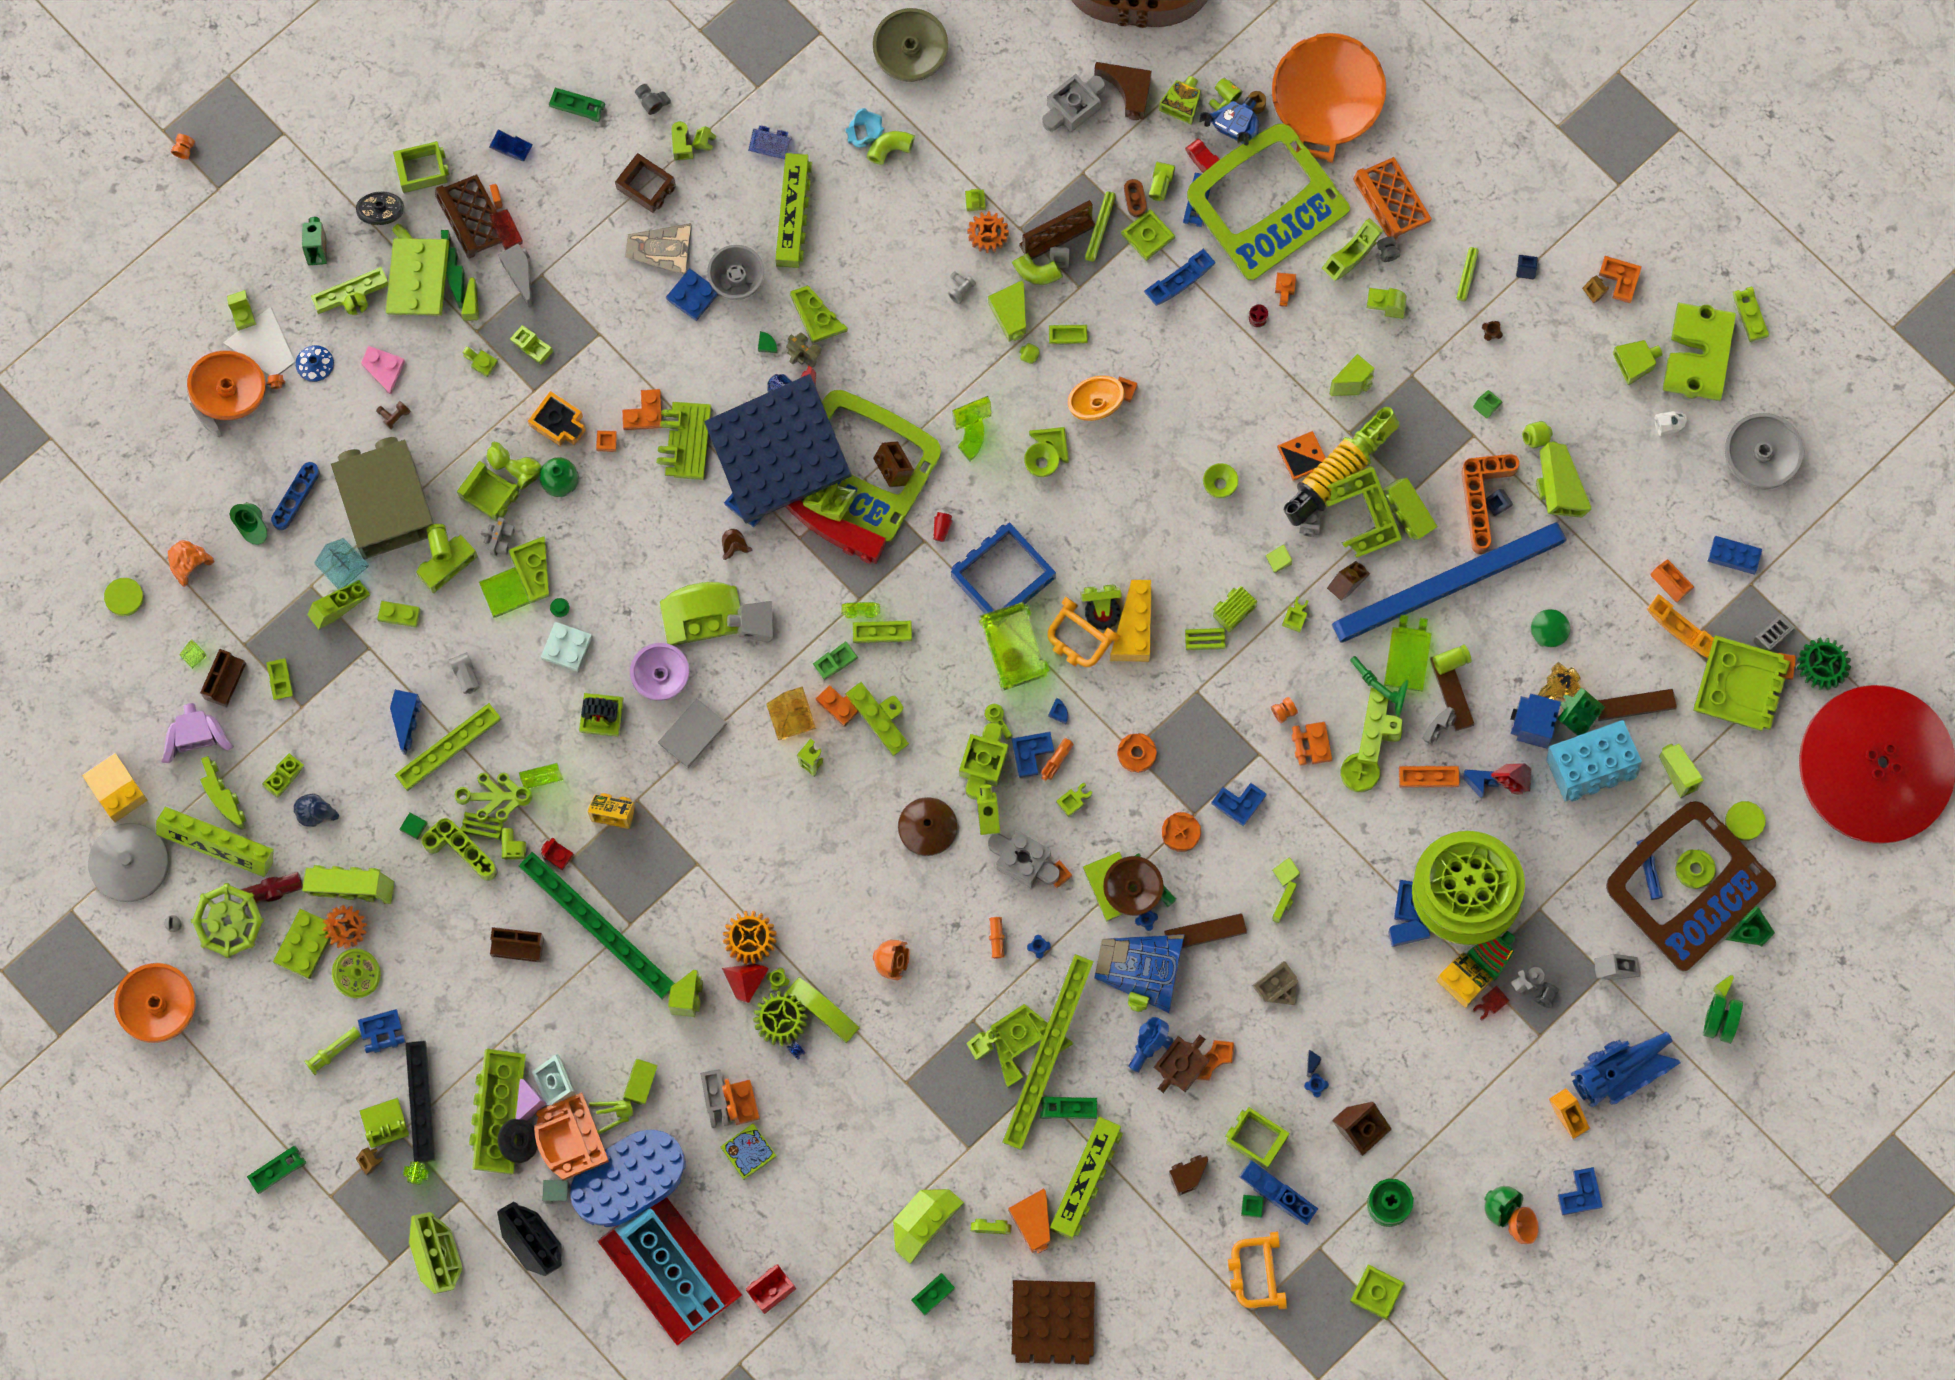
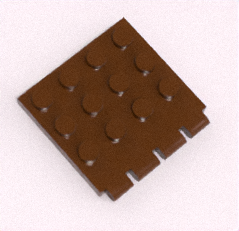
M1013 1280L1011 1355H1015V1363H1030V1355L1034 1356V1363L1050 1364V1356H1054V1364H1071V1356H1074L1075 1364L1089 1365V1357L1094 1356L1095 1282Z

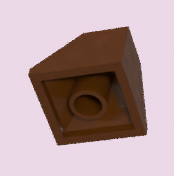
M1374 1102L1346 1107L1332 1120L1339 1132L1362 1156L1392 1130Z

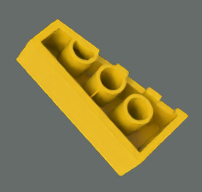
M1131 580L1117 629V634L1121 637L1117 642L1113 643L1110 661L1149 662L1151 580Z

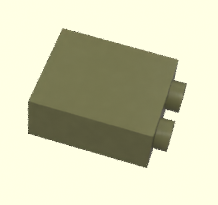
M396 437L384 438L375 444L376 449L362 454L358 449L348 450L338 456L339 461L331 463L357 548L363 560L428 539L426 529L434 525L411 452L405 439L398 441Z

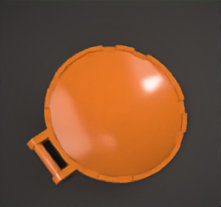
M1337 33L1317 34L1308 39H1303L1292 46L1278 63L1272 82L1273 103L1282 123L1290 126L1303 144L1308 142L1329 146V153L1313 149L1308 150L1314 158L1324 159L1330 163L1334 161L1337 144L1354 140L1374 124L1382 111L1386 97L1385 75L1375 54L1357 39ZM1297 144L1296 152H1299L1301 148Z

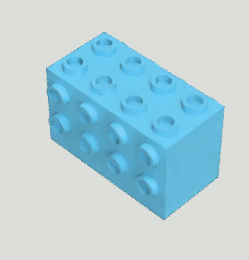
M1624 720L1549 746L1546 759L1564 802L1568 800L1576 801L1582 795L1588 793L1589 795L1596 794L1600 789L1615 787L1619 784L1618 782L1624 780L1627 782L1637 778L1642 764V760Z

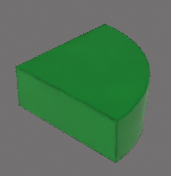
M760 331L758 352L777 353V345L773 337L768 333Z

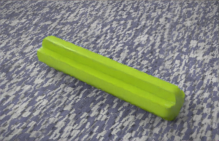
M1474 247L1468 249L1456 297L1457 300L1463 302L1467 300L1479 252Z

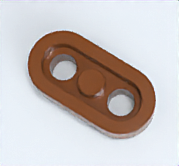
M1137 179L1128 180L1124 185L1127 210L1131 216L1140 217L1146 212L1147 207L1143 185ZM1131 189L1137 190L1135 193L1130 192ZM1138 206L1140 207V209L1135 210L1134 207Z

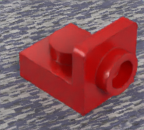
M551 838L550 841L547 840L541 848L542 857L562 871L574 855L573 852L557 843L554 838Z

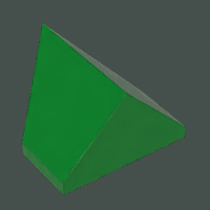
M1756 906L1725 940L1762 947L1775 932L1760 908Z

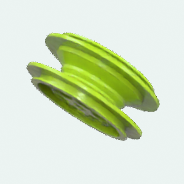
M1477 831L1453 832L1435 840L1420 856L1412 884L1413 904L1417 915L1424 925L1440 938L1463 945L1486 943L1506 932L1516 920L1525 891L1524 872L1514 852L1499 839ZM1477 864L1480 868L1473 869L1471 865ZM1457 867L1460 869V871L1454 872L1451 870V868ZM1491 879L1493 883L1488 884L1484 880ZM1445 885H1452L1454 889L1448 890L1445 888ZM1484 896L1487 898V900L1480 901L1478 897ZM1464 899L1467 901V904H1460L1458 900Z

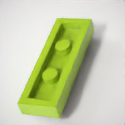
M911 620L853 622V643L912 641Z

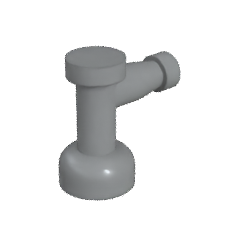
M954 271L950 277L961 286L957 290L952 289L948 295L955 303L959 304L963 300L962 295L971 286L974 287L976 282L972 277L967 276L964 279Z

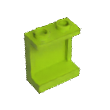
M479 461L457 490L459 498L493 520L498 521L499 517L503 518L506 515L510 503H514L517 500L519 488L516 484L512 485L487 469L486 465Z

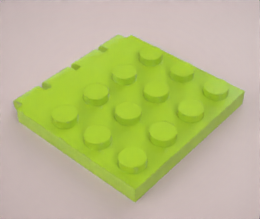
M1715 635L1693 711L1762 731L1763 728L1771 729L1774 715L1768 714V711L1776 713L1780 699L1779 696L1773 695V692L1781 694L1785 678L1778 675H1787L1790 661L1784 660V655Z

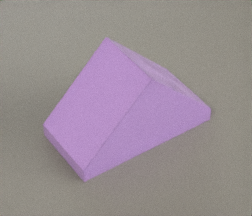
M520 1079L516 1119L528 1121L547 1103L529 1082Z

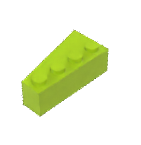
M314 865L313 868H306L302 891L310 896L336 898L339 895L340 898L346 900H354L357 897L358 899L366 900V902H374L375 899H380L384 904H391L395 881L381 873L380 869L369 868L368 871H364L358 867H350V870H344L343 867L339 866L325 869L326 867Z

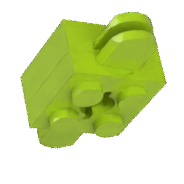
M988 723L984 727L981 737L973 734L969 736L959 768V777L968 779L965 791L966 795L971 799L977 800L976 795L980 794L981 785L989 784L997 787L1009 750L1008 744L1000 742L1002 729L996 723Z

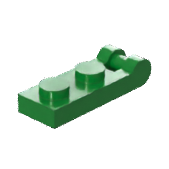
M555 87L549 107L599 122L601 118L600 113L601 110H604L605 103ZM589 106L594 107V110H593V111L588 110V109H589Z
M1042 1097L1040 1100V1104H1042L1040 1118L1097 1119V1098ZM1057 1104L1056 1111H1050V1105Z
M296 1146L289 1148L247 1176L258 1194L306 1164L305 1159L301 1158L298 1154L299 1150ZM291 1157L294 1162L288 1165L286 1160Z

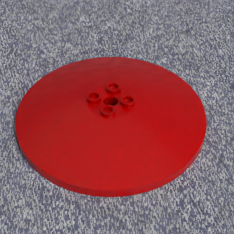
M1884 685L1861 686L1835 696L1825 703L1811 719L1800 746V777L1812 807L1833 829L1861 842L1873 844L1894 843L1922 832L1945 809L1955 784V750L1944 723L1931 707L1921 699L1895 687ZM1880 757H1884L1887 760L1885 768L1878 764Z

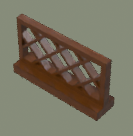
M477 174L446 187H443V185L436 187L435 197L468 259L474 257L477 252L510 239ZM474 181L478 186L476 192L466 189L467 184ZM454 189L461 191L459 199L452 197L449 191ZM464 193L474 196L472 203L461 200ZM477 197L485 199V207L474 204ZM459 204L470 207L467 214L458 211ZM472 208L482 211L480 219L470 216ZM485 213L494 216L493 223L483 220ZM468 220L478 223L476 230L467 228L466 223ZM481 224L491 227L488 235L478 231ZM493 228L502 231L504 236L499 238L491 236ZM476 235L486 238L485 243L477 246L474 241Z
M1089 200L1023 234L1022 242L1019 243L1024 254L1028 253L1033 260L1049 252L1050 247H1058L1095 227V223L1092 220L1093 204Z

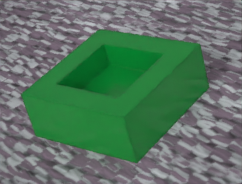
M409 812L400 827V831L418 840L428 823Z
M1243 1195L1241 1216L1261 1218L1264 1197Z

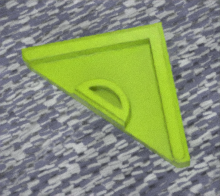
M1065 427L1029 431V436L1037 442H1045L1054 446L1059 454V458L1063 462L1069 463Z

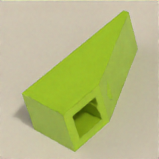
M357 580L314 601L307 615L319 630L335 622L369 597L370 593L361 581Z

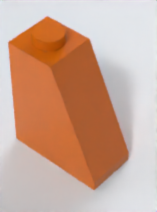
M1043 1188L1008 1208L1011 1217L1032 1254L1036 1251L1038 1254L1048 1249L1047 1245L1050 1244L1046 1191Z

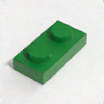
M940 1273L911 1301L925 1316L954 1291L955 1287Z

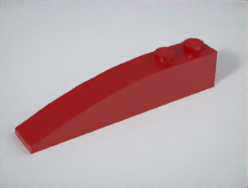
M800 500L785 506L806 527L826 541L843 549L844 553L850 556L857 555L866 563L871 564L873 562L877 564L886 545L885 537L841 519V521L822 516L804 506Z

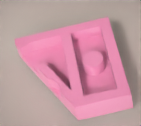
M368 346L361 364L391 394L405 360L404 358Z

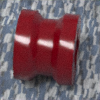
M1256 304L1249 311V322L1254 327L1264 326L1268 320V310L1264 305Z

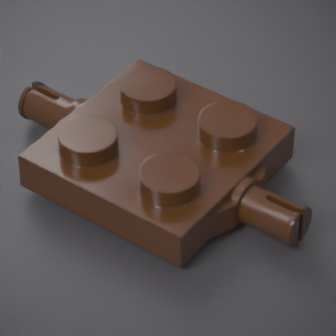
M1199 1034L1196 1040L1190 1043L1177 1036L1153 1068L1160 1072L1164 1078L1163 1082L1157 1087L1163 1094L1171 1084L1179 1087L1186 1093L1208 1065L1210 1060L1202 1055L1199 1050L1206 1040Z

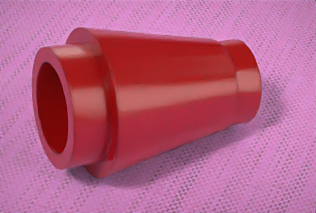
M937 512V516L934 517L933 540L945 541L953 523L952 515Z

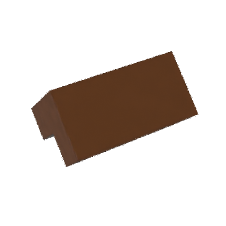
M219 649L200 691L202 697L207 701L227 708L246 666V662L243 659L234 657L231 652Z
M492 927L490 937L492 942L490 949L491 957L541 963L544 943L542 933Z

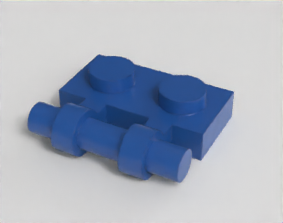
M397 1009L358 1020L362 1039L367 1040L371 1038L372 1044L364 1046L366 1053L373 1051L377 1053L381 1052V1049L391 1046L395 1048L399 1044L406 1043L404 1035L398 1037L395 1035L396 1031L402 1030ZM389 1035V1039L378 1042V1036Z

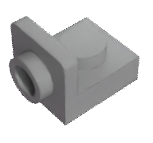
M1315 510L1300 525L1299 533H1303L1304 536L1308 537L1319 535L1321 511Z

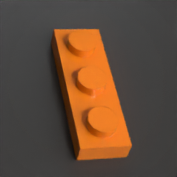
M1399 766V788L1459 787V766Z

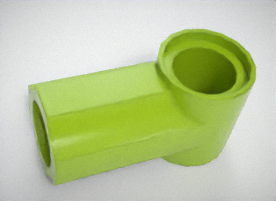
M1156 162L1153 182L1149 192V197L1153 200H1165L1169 183L1173 179L1174 165Z

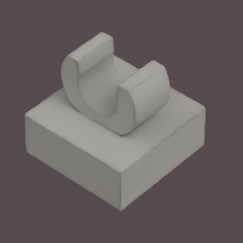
M1050 247V262L1054 260L1059 268H1069V248Z

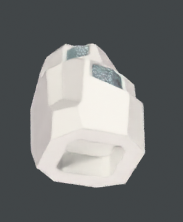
M1674 411L1655 415L1654 421L1659 436L1678 433L1682 430L1687 422L1686 415Z

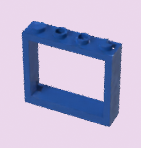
M1010 522L1007 525H1001L996 530L995 535L991 538H985L981 543L982 546L977 550H971L966 555L967 558L964 561L957 562L951 568V578L996 627H999L1056 579V572ZM1010 533L1045 572L996 613L961 573Z

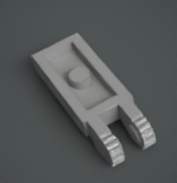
M721 1070L700 1073L711 1127L716 1128L717 1122L714 1112L717 1111L722 1112L724 1126L729 1125L726 1112L727 1103L722 1089Z

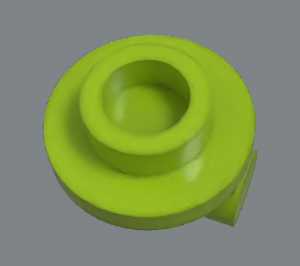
M1130 992L1128 997V1005L1131 1007V1010L1142 1012L1147 1009L1150 1001L1149 997Z

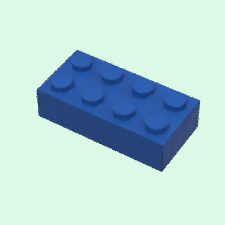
M1715 536L1707 562L1755 575L1762 549Z

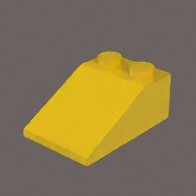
M116 753L82 775L109 817L115 823L148 801Z

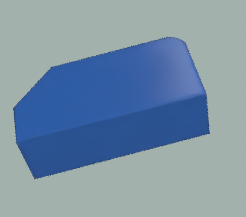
M1417 920L1393 925L1388 931L1392 947L1430 938L1429 929Z

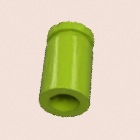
M444 524L429 526L426 531L433 561L444 562L449 560L452 554L446 526Z
M1465 644L1433 656L1435 668L1440 675L1472 662L1470 652Z

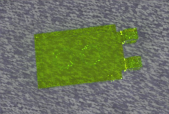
M1400 615L1398 628H1392L1384 686L1400 688L1405 680H1409L1408 690L1423 692L1432 633L1426 632L1428 619L1420 618L1418 629L1407 628L1408 616Z

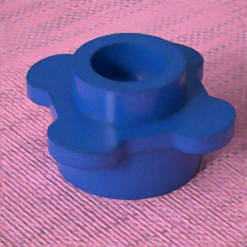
M1149 911L1139 915L1135 919V924L1145 927L1147 931H1151L1154 922L1158 920V914Z
M1036 935L1032 942L1027 945V950L1032 951L1039 959L1043 958L1046 950L1051 948L1050 942H1046L1041 935Z
M1314 1073L1310 1081L1304 1085L1305 1089L1310 1090L1316 1098L1320 1097L1321 1092L1329 1086L1328 1082L1324 1081L1318 1073Z

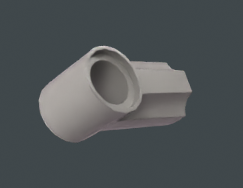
M467 652L449 659L464 694H470L480 688Z

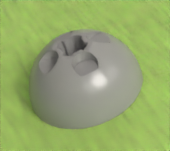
M729 245L718 250L712 256L708 264L707 276L711 287L720 296L730 300H741L753 295L761 286L764 279V265L760 256L753 249L743 245Z

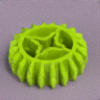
M778 991L775 998L773 993H770V1000L763 997L762 999L765 1004H757V1007L761 1010H754V1014L759 1016L753 1018V1022L759 1023L755 1025V1030H761L758 1033L760 1037L766 1034L765 1042L772 1038V1045H775L777 1040H779L780 1046H783V1040L787 1039L788 1044H791L790 1038L793 1037L795 1040H798L796 1033L803 1034L804 1031L800 1027L807 1026L806 1022L801 1021L808 1019L806 1014H802L806 1011V1008L800 1007L802 1005L801 1000L795 1002V995L788 999V992H785L784 997H781V992ZM781 1004L778 1010L767 1012L770 1007ZM787 1005L795 1010L797 1019H793L792 1016L786 1014ZM783 1012L784 1019H782L778 1025L777 1018L780 1017V1015H782ZM764 1018L774 1022V1032L765 1026ZM794 1025L789 1031L780 1033L784 1026Z

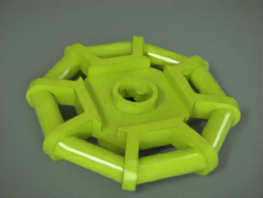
M224 883L223 886L200 895V901L193 919H191V923L194 925L201 942L200 946L203 949L207 948L224 955L225 958H231L232 955L255 946V940L262 923H264V918H262L253 893H247L230 886L229 883ZM224 894V900L217 904L211 900ZM231 895L239 897L243 901L241 903L231 900ZM208 904L211 907L208 917L202 918L205 907ZM247 904L249 906L253 918H249V916L246 915L245 906ZM231 916L232 924L225 925L224 917ZM202 923H207L208 930L211 932L208 938ZM253 923L250 934L247 936L245 932L248 924ZM241 937L244 942L232 947L234 939ZM215 938L225 941V947L212 941Z

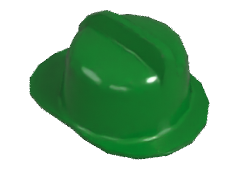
M246 502L234 505L230 509V519L246 541L259 545L266 540L267 528L262 521L263 515L259 507Z

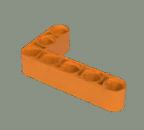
M1513 454L1469 458L1463 464L1461 474L1471 546L1477 554H1485L1491 544L1483 480L1514 476L1519 467V459ZM1512 463L1514 468H1507L1505 464ZM1486 465H1493L1495 470H1488ZM1471 466L1474 467L1476 471L1469 472L1466 468ZM1476 485L1478 490L1473 491L1469 486ZM1477 503L1481 506V508L1474 509L1472 507V504ZM1481 522L1483 527L1478 528L1474 523ZM1483 540L1486 543V545L1479 546L1477 544V541Z

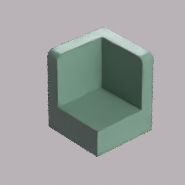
M543 1180L542 1201L544 1204H553V1201H567L570 1183L563 1180Z

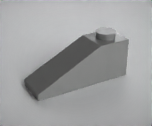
M516 244L498 254L526 304L530 307L532 306L530 265L528 261L530 256L525 248L521 249L519 244Z

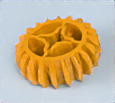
M744 911V917L737 913L738 920L736 921L734 918H731L730 922L733 925H725V928L729 930L723 932V936L727 937L723 940V944L727 945L725 950L727 952L731 951V958L737 955V962H740L742 958H744V964H748V959H751L752 964H756L755 958H759V961L762 962V955L764 954L766 957H769L770 954L767 949L774 951V947L771 944L777 942L775 938H772L777 935L776 931H771L774 928V924H768L770 921L768 917L762 920V913L757 917L755 911L751 912V916H748V912ZM747 923L757 924V926L755 925L752 928H746L742 925ZM762 929L766 932V940L763 945L758 940ZM736 930L742 935L737 946H735L733 941ZM746 935H753L754 941L750 939L747 940ZM750 946L756 949V951L753 952L742 951V949L745 950L747 947Z

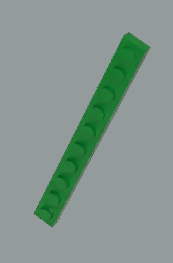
M531 852L518 865L522 871L659 998L663 999L670 992L671 986L675 983L536 854Z

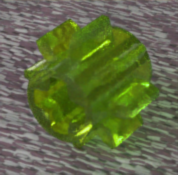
M411 1161L410 1166H404L403 1176L407 1177L406 1182L421 1185L422 1180L427 1181L429 1171L425 1169V1164Z

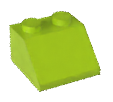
M1357 354L1332 380L1329 394L1331 396L1360 395L1363 391L1367 392L1373 385L1372 380L1375 377L1373 376L1375 368Z

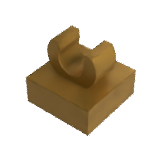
M1597 275L1592 277L1582 288L1593 303L1599 301L1609 289L1608 286L1606 287L1603 284V279H1599Z
M367 1147L361 1150L356 1157L357 1162L366 1175L372 1173L383 1160L382 1157L379 1159L375 1158L374 1154L378 1151L376 1148L370 1150Z

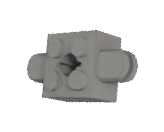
M1077 74L1073 75L1047 96V106L1050 108V111L1043 115V127L1047 131L1053 132L1064 124L1071 132L1100 110L1101 100L1098 96L1105 90L1104 80L1100 76H1093L1084 83Z
M1018 830L1011 840L999 833L993 834L989 838V850L1000 856L996 863V869L1030 889L1037 878L1048 885L1058 881L1059 869L1047 862L1051 856L1049 848Z

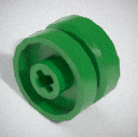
M1714 994L1705 1017L1703 1036L1713 1039L1717 1036L1720 1029V1041L1731 1044L1739 1025L1743 1002L1732 999L1725 1010L1726 996Z
M1388 1178L1379 1181L1373 1186L1367 1198V1210L1370 1217L1384 1227H1394L1403 1223L1413 1208L1414 1198L1411 1189L1398 1179ZM1388 1200L1392 1201V1202H1393V1205H1392V1206L1387 1205L1388 1202H1386V1201H1388Z

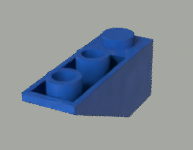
M395 689L390 710L400 750L403 755H406L407 749L410 750L412 746V738L410 737L412 731L416 730L417 719L415 718L417 712L421 710L422 701H420L418 694Z

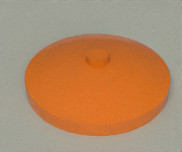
M216 351L203 356L192 366L187 378V392L192 404L203 414L219 420H235L251 414L259 407L265 395L266 383L263 371L250 357L235 351Z
M163 963L145 964L132 970L120 982L114 998V1011L121 1027L133 1038L147 1043L165 1042L178 1036L189 1025L196 1006L195 992L188 978L177 968Z

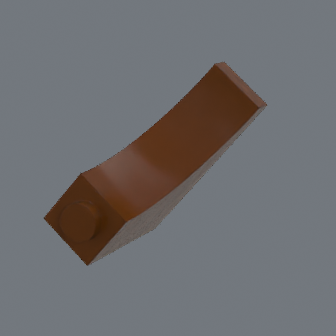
M1096 62L1094 76H1100L1119 90L1125 103V117L1131 120H1144L1152 71Z

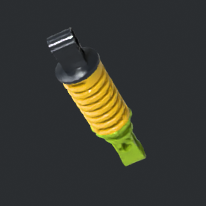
M1384 407L1380 409L1360 431L1354 434L1352 439L1344 437L1342 442L1333 450V453H1330L1328 458H1325L1323 463H1320L1318 468L1313 470V473H1310L1302 482L1297 484L1299 492L1285 504L1283 509L1293 526L1303 524L1316 509L1319 511L1326 509V500L1331 499V488H1328V485L1359 472L1371 464L1369 455L1374 454L1377 448L1399 427V421L1392 408Z

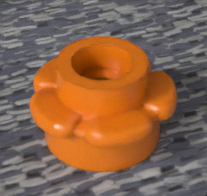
M270 375L266 384L270 385L271 389H280L285 384L283 375Z

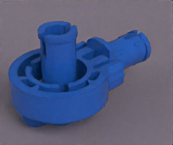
M1152 1017L1142 1024L1137 1038L1138 1044L1135 1046L1137 1052L1128 1065L1129 1068L1139 1073L1146 1059L1153 1057L1155 1051L1159 1050L1162 1046L1166 1049L1170 1047L1174 1040L1168 1036L1169 1025L1167 1022L1158 1017Z

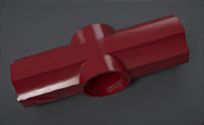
M295 872L279 878L269 877L262 880L260 884L240 890L253 893L256 903L263 901L271 902L281 899L285 894L303 889V883L299 872Z

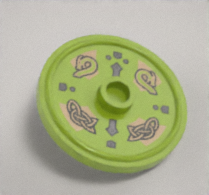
M353 948L346 950L333 963V983L339 992L349 998L358 999L370 995L375 991L380 982L381 972L377 960L372 954L363 949Z

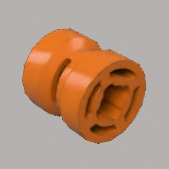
M178 134L175 139L176 145L172 147L171 153L178 158L187 160L195 140L187 135Z
M1289 697L1283 699L1282 703L1271 706V710L1279 723L1285 722L1289 716L1298 714L1295 704Z

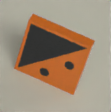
M1313 431L1277 445V449L1293 481L1313 473V470L1318 468V465L1323 463L1325 455Z

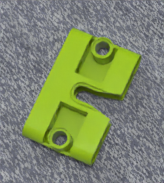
M1678 302L1671 340L1687 347L1700 349L1704 354L1690 352L1670 353L1667 360L1663 391L1682 393L1690 399L1703 397L1721 401L1736 313L1714 309L1710 305L1696 306ZM1705 313L1710 318L1705 319L1701 316V314ZM1689 385H1695L1698 389L1692 390L1689 388Z

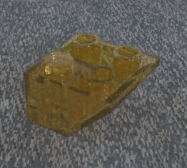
M803 686L783 692L766 703L778 741L816 729Z

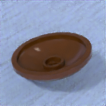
M931 797L919 798L909 803L903 809L898 821L899 836L902 843L913 853L922 856L937 855L944 852L953 843L957 834V819L953 810L945 802ZM928 820L931 822V825L925 826L924 822Z
M1138 856L1124 857L1113 863L1106 872L1103 883L1104 894L1108 903L1116 911L1129 916L1143 915L1151 911L1159 903L1164 886L1159 869L1151 861ZM1130 886H1136L1137 890L1135 892L1130 891Z

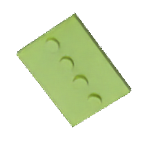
M393 238L386 313L388 315L442 316L449 240Z

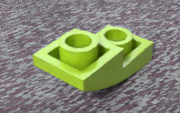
M289 753L276 766V770L262 783V787L278 798L297 777L304 764Z

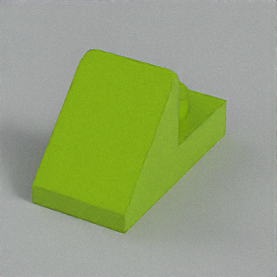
M243 290L228 295V306L232 312L237 330L256 325L246 291Z

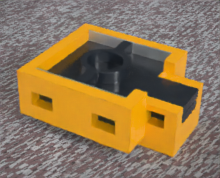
M551 391L528 420L531 428L560 447L565 440L575 445L586 431L584 425L579 422L583 417L582 411Z

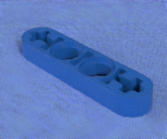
M307 462L301 467L273 513L271 522L276 529L285 530L288 528L318 479L320 471L315 463ZM313 468V471H314L315 473H314V474L310 473V474L308 475L307 472H306V470H307V469H308V470H311V469ZM300 483L306 485L303 492L295 491V487ZM294 500L296 505L294 508L288 509L285 507L286 502ZM283 517V519L285 520V522H284V523L280 522V523L278 524V522H277L276 519H277V518L281 519V518Z

